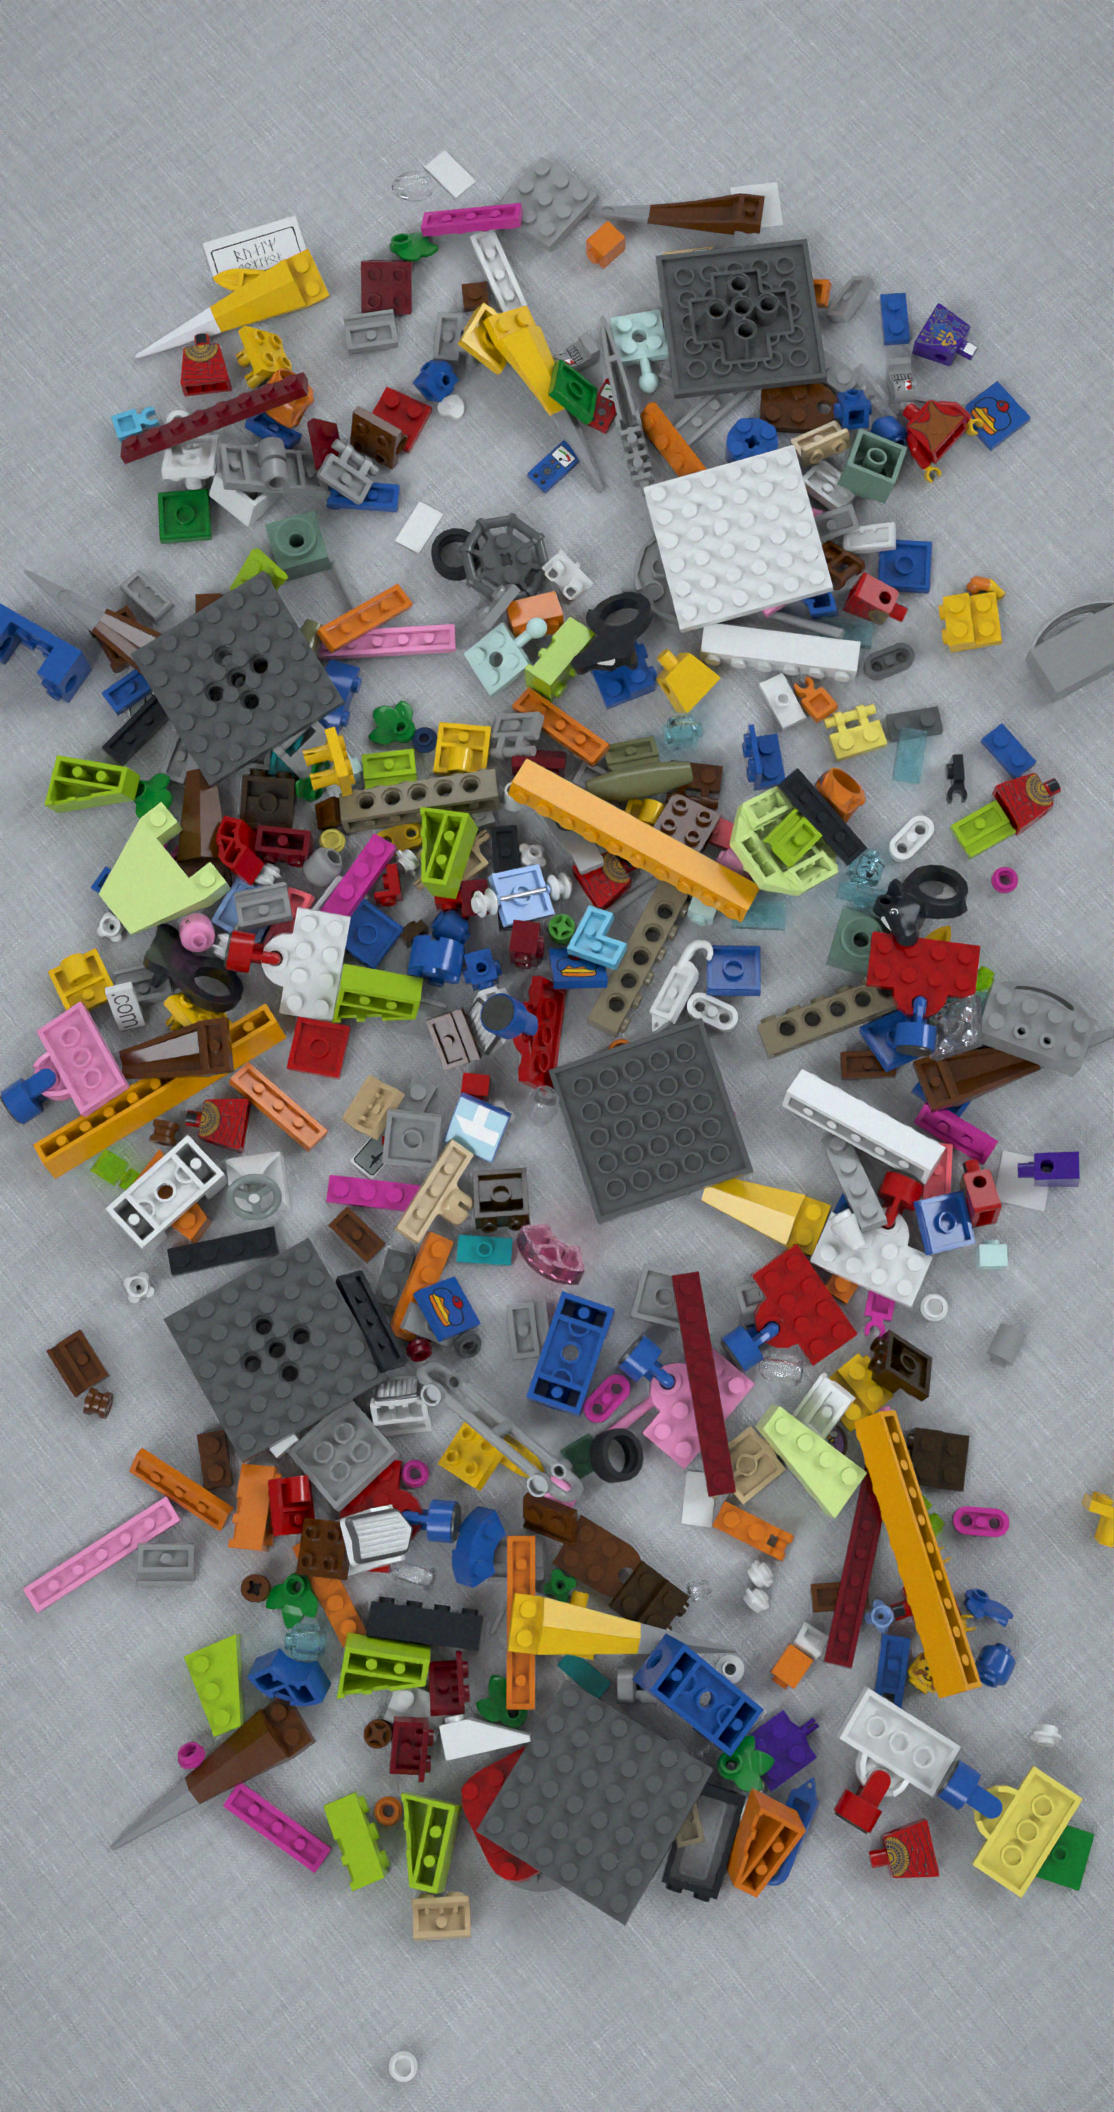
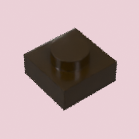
M422 919L418 922L412 921L402 929L403 932L400 934L404 945L409 949L415 936L428 935L429 930Z

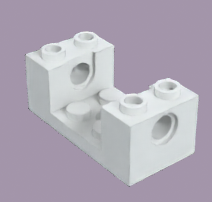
M187 1135L105 1209L112 1219L148 1256L168 1238L164 1232L203 1196L209 1201L228 1184V1180L221 1169ZM165 1185L171 1186L173 1188L172 1196L168 1199H161L158 1196L159 1189Z

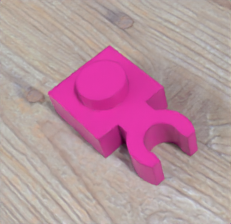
M868 1291L863 1316L871 1317V1321L864 1328V1336L869 1335L871 1327L879 1329L880 1337L886 1333L883 1320L891 1322L895 1301L873 1291Z

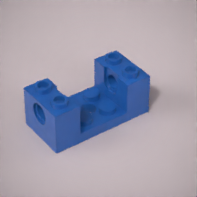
M0 603V663L5 665L20 643L32 651L35 648L40 650L46 658L37 671L38 676L42 679L41 685L47 689L46 693L56 701L63 699L70 703L92 670L83 652Z
M562 1291L526 1395L528 1401L580 1418L604 1340L607 1338L615 1314L614 1308ZM573 1345L578 1349L579 1355L575 1360L568 1361L563 1357L562 1352L566 1346Z
M667 1633L632 1679L652 1697L664 1703L693 1727L692 1729L711 1745L730 1757L764 1711L761 1706L686 1644ZM705 1692H710L711 1698L709 1703L701 1706L699 1702L701 1695Z

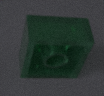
M590 1433L560 1450L564 1459L572 1463V1472L580 1480L594 1472L589 1454L591 1443L594 1439Z

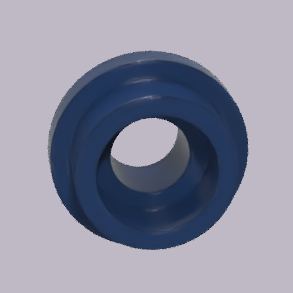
M422 727L415 731L412 737V745L416 751L429 753L436 748L437 734L434 730ZM428 736L429 740L426 743H422L420 738Z

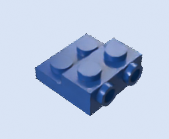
M637 641L635 642L639 663L636 670L621 666L612 672L591 671L607 710L655 691L657 673L653 666H647L645 659L648 658V654L643 643L638 644Z

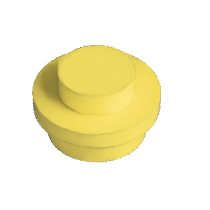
M334 828L325 830L319 837L320 848H331L340 853L345 847L343 833Z

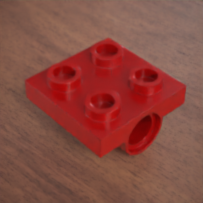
M308 1475L269 1479L268 1496L270 1499L273 1536L302 1534L304 1518L315 1519L311 1480Z

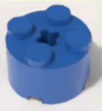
M740 418L727 435L726 461L731 463L777 450L778 437L775 427L758 418Z
M431 935L415 936L412 943L407 975L426 979L429 985L435 987H443L444 982L459 984L465 954L464 945L444 937H440V941L431 940Z

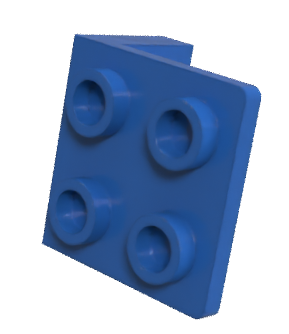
M754 724L748 725L747 733L743 734L744 742H742L744 758H749L748 767H746L748 783L753 782L754 791L773 788L785 779L778 735L776 733L756 736Z

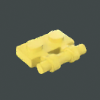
M863 704L855 706L854 710L841 713V711L835 712L831 717L823 719L826 729L835 726L837 733L829 735V741L837 762L887 747L888 743L880 721L876 720L869 723L867 716L876 714L874 704L867 706ZM858 719L860 726L846 729L845 723Z

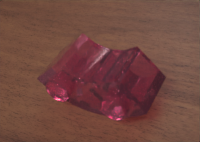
M549 1224L522 1226L516 1242L526 1263L535 1272L550 1281L565 1285H578L585 1272L580 1246H572L560 1241L552 1233Z

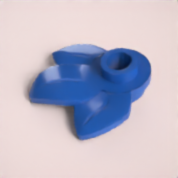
M968 1589L964 1594V1605L976 1619L988 1616L1003 1627H1006L1008 1620L1013 1618L1012 1612L1007 1607L989 1599V1595L981 1589Z

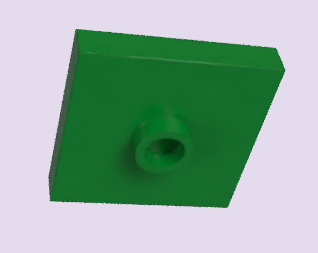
M559 359L553 367L548 395L581 422L588 425L593 420L598 388L563 360Z
M209 489L158 492L159 536L161 544L212 540Z
M1067 1825L1035 1877L1079 1891L1095 1834Z

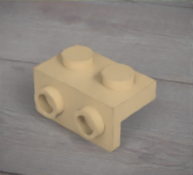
M834 420L791 439L790 446L794 445L797 458L805 468L850 448V434L847 428L842 429L837 420Z
M368 1075L342 1117V1120L357 1132L378 1140L386 1127L388 1108L397 1109L405 1094L394 1087L382 1083L376 1077Z
M450 1892L446 1894V1897H435L434 1894H420L418 1898L411 1899L414 1941L471 1938L469 1896H464L462 1892Z

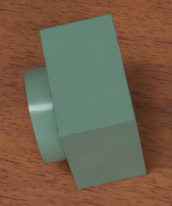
M859 428L850 447L837 485L849 489L858 497L874 499L885 504L896 483L908 447Z
M315 510L265 524L276 565L288 576L286 582L331 569Z
M843 907L826 965L866 977L872 932L889 934L892 932L880 918ZM861 940L866 946L858 947L854 944V941Z

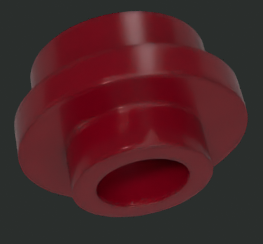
M419 1337L409 1342L405 1352L413 1362H421L432 1355L431 1350L433 1346L429 1339Z

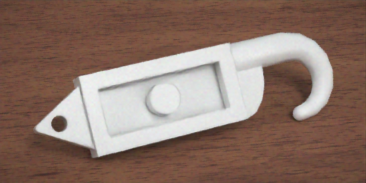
M699 939L689 943L676 966L672 967L649 1011L652 1015V1032L654 1034L660 1032L669 1024L676 1023L699 979L698 969L690 962L697 949L705 948L707 950L706 959L708 961L712 959L713 947L708 941Z

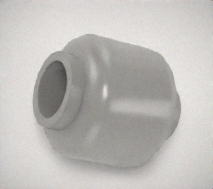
M321 847L316 849L303 864L307 880L317 886L325 887L330 885L343 870L342 858L339 853L331 848Z

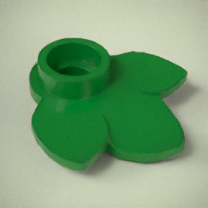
M422 232L410 235L405 233L397 234L391 238L389 245L392 253L410 262L419 261L421 257L432 256L439 250V247L429 243L427 240L430 236H423Z
M401 700L395 708L384 705L373 710V719L377 727L368 735L369 739L379 745H388L394 741L399 743L410 742L416 731L412 721L413 710L411 706Z
M329 760L313 764L311 773L314 774L328 770L330 768ZM310 776L299 779L296 782V795L299 798H304L309 803L318 800L323 794L324 788L313 790Z
M159 773L155 774L149 781L139 780L135 800L133 801L136 804L135 813L139 819L160 802L167 809L172 805V794L165 789L170 781L168 775Z
M296 1572L290 1574L283 1584L275 1585L266 1601V1608L281 1609L283 1621L287 1629L297 1626L304 1618V1615L315 1618L318 1611V1600L311 1591L309 1577L296 1574ZM301 1582L302 1588L297 1592L296 1584Z
M492 1675L488 1685L489 1697L476 1702L479 1713L490 1722L502 1721L503 1724L510 1728H517L523 1725L527 1719L528 1711L519 1710V1715L516 1718H510L508 1716L509 1710H506L507 1679L499 1675Z
M745 1736L731 1757L723 1753L717 1761L719 1774L727 1780H733L737 1787L745 1792H750L751 1788L762 1791L763 1783L760 1776L766 1774L774 1764V1758L770 1755L754 1750V1736ZM733 1762L737 1767L734 1770H729L726 1768V1765Z

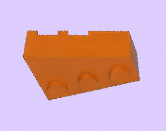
M160 1149L134 1182L165 1156ZM168 1185L162 1186L158 1191V1196L161 1199H168L173 1194V1188ZM196 1202L171 1227L191 1242L197 1243L212 1222L199 1203Z
M242 1463L236 1496L238 1498L236 1514L233 1513L232 1523L235 1524L233 1539H229L228 1548L269 1552V1546H274L275 1536H273V1529H271L268 1480L282 1478V1474L278 1473L279 1468Z
M751 1788L726 1869L734 1887L757 1898L804 1835L806 1829L796 1810Z

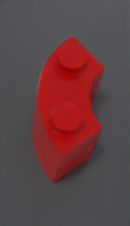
M224 816L216 836V844L219 845L220 853L218 856L240 880L252 886L265 865L255 853L257 834L243 820Z

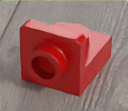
M397 863L386 865L387 873L382 874L384 889L389 890L374 893L376 904L389 907L396 905L398 901H403Z
M458 891L456 899L434 896L436 910L446 912L449 909L457 911V908H462L463 912L461 891ZM463 914V918L469 921V916L466 917Z

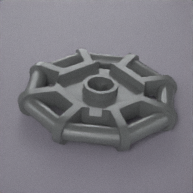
M510 513L508 516L489 519L479 518L476 520L475 527L464 544L459 546L458 551L462 557L468 588L472 587L492 601L494 599L492 597L494 590L481 582L482 579H486L497 588L500 585L508 584L517 586L521 592L518 593L513 601L535 596L547 578L545 571L542 569L543 565L549 561L544 543V534L531 528L517 518L514 513ZM507 526L506 533L492 535L489 530ZM514 528L529 538L530 541L524 543L514 536ZM482 535L486 542L481 550H475L474 546ZM534 545L539 565L532 563L531 560L532 553L529 548ZM499 556H508L511 565L502 566V560ZM473 558H477L478 563L480 562L481 573L479 575H476ZM529 571L536 572V576L528 587L524 579Z

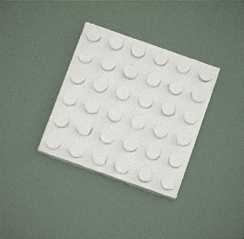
M794 445L643 487L681 633L833 591L832 581Z

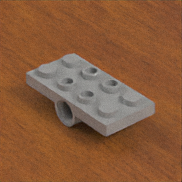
M267 437L258 446L220 443L218 452L225 490L325 498L327 492L326 483L316 477L319 470L315 469L312 451L285 449L284 442L277 437Z

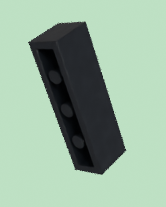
M379 1596L378 1602L371 1601L367 1636L475 1651L480 1650L484 1616H478L479 1610L462 1608L461 1613L450 1612L451 1606L434 1604V1609L423 1608V1602L410 1600L406 1601L405 1606L395 1604L396 1598Z

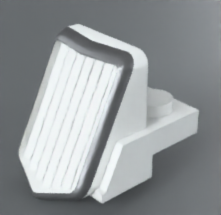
M496 986L479 991L473 1001L474 1004L466 1014L478 1047L488 1056L494 1054L502 1045L513 1042V1038L503 1039L488 1032L481 1023V1009L486 1000L498 993L509 995L505 988L497 989Z
M416 1376L391 1377L388 1381L375 1388L374 1398H371L370 1403L374 1426H377L384 1436L432 1431L429 1406L421 1399L420 1393L423 1386L419 1383Z
M392 1505L368 1509L336 1520L340 1522L350 1562L348 1576L406 1560L404 1554L409 1550L413 1528L402 1513L394 1509Z

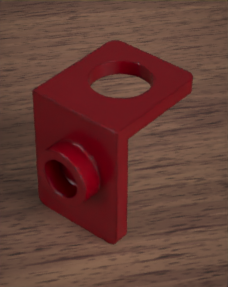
M487 879L461 881L460 891L462 893L464 916H479L472 909L471 899L476 891H480L484 895L485 890L488 889Z

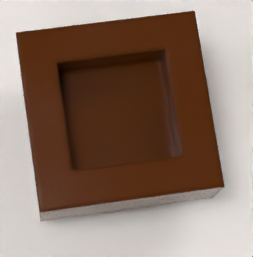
M487 282L462 284L464 312L475 311L483 302L489 306Z
M332 796L315 804L317 829L325 831L342 823L338 797Z

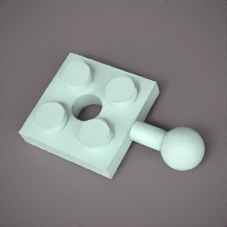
M660 309L610 318L612 335L623 367L640 364L642 373L639 379L640 389L645 393L656 391L659 386V379L652 373L650 362L665 360L668 357ZM641 334L646 337V340L635 342L632 338L635 335Z
M539 617L532 618L528 621L526 630L515 638L508 625L501 622L464 653V656L490 696L495 697L521 676L528 664L532 665L522 646L532 638L538 639L543 637L547 632V624ZM500 652L503 661L500 666L496 667L493 661L494 656Z

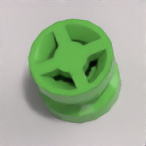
M559 914L550 920L548 928L550 939L558 945L570 943L575 933V924L571 917Z

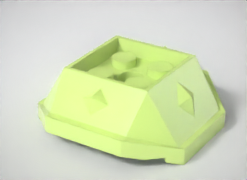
M777 786L742 803L737 808L729 845L743 864V871L750 874L759 889H763L766 892L800 896L838 873L836 854L820 838L789 868L771 850L773 847L768 842H763V839L795 809ZM797 811L796 813L803 818L799 811Z

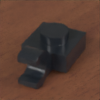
M954 754L949 764L945 766L946 779L951 780V787L946 794L948 804L952 803V794L954 793L961 795L962 803H965L967 799V791L964 786L963 754Z

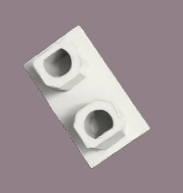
M561 549L542 567L545 571V576L550 581H555L569 600L575 601L593 584L579 569L580 564L577 561L573 563Z

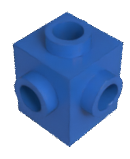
M430 360L421 367L420 374L413 381V384L428 401L442 402L445 397L453 392L454 385L459 379L453 373L454 369L448 362L444 360Z
M849 389L845 392L837 393V403L833 404L834 418L839 420L843 429L869 428V415L872 413L871 401L866 398L863 390Z
M490 948L464 954L467 968L462 969L466 984L471 983L473 991H481L499 984L498 976L502 975L499 960L493 961Z

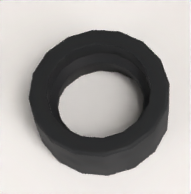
M451 528L443 531L435 538L432 544L431 557L435 570L442 577L453 581L467 579L464 565L460 567L445 565L441 559V551L449 543H464L470 532L460 528ZM478 541L474 546L475 550H480ZM473 558V563L476 571L480 565V562L478 563L477 558Z
M615 1428L596 1435L591 1443L589 1452L590 1463L594 1472L601 1480L608 1483L629 1481L636 1477L642 1468L644 1459L643 1448L639 1439L625 1428ZM612 1439L616 1440L624 1451L625 1463L621 1472L616 1471L609 1460L608 1449Z

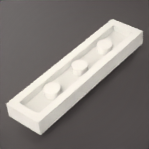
M489 230L471 235L470 242L501 313L526 306L527 303L495 231Z

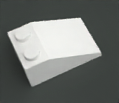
M221 471L215 474L209 493L212 499L247 527L264 515L282 495L225 490Z
M463 1714L448 1716L444 1718L445 1723L439 1725L446 1761L531 1742L532 1738L529 1732L472 1717L463 1718Z

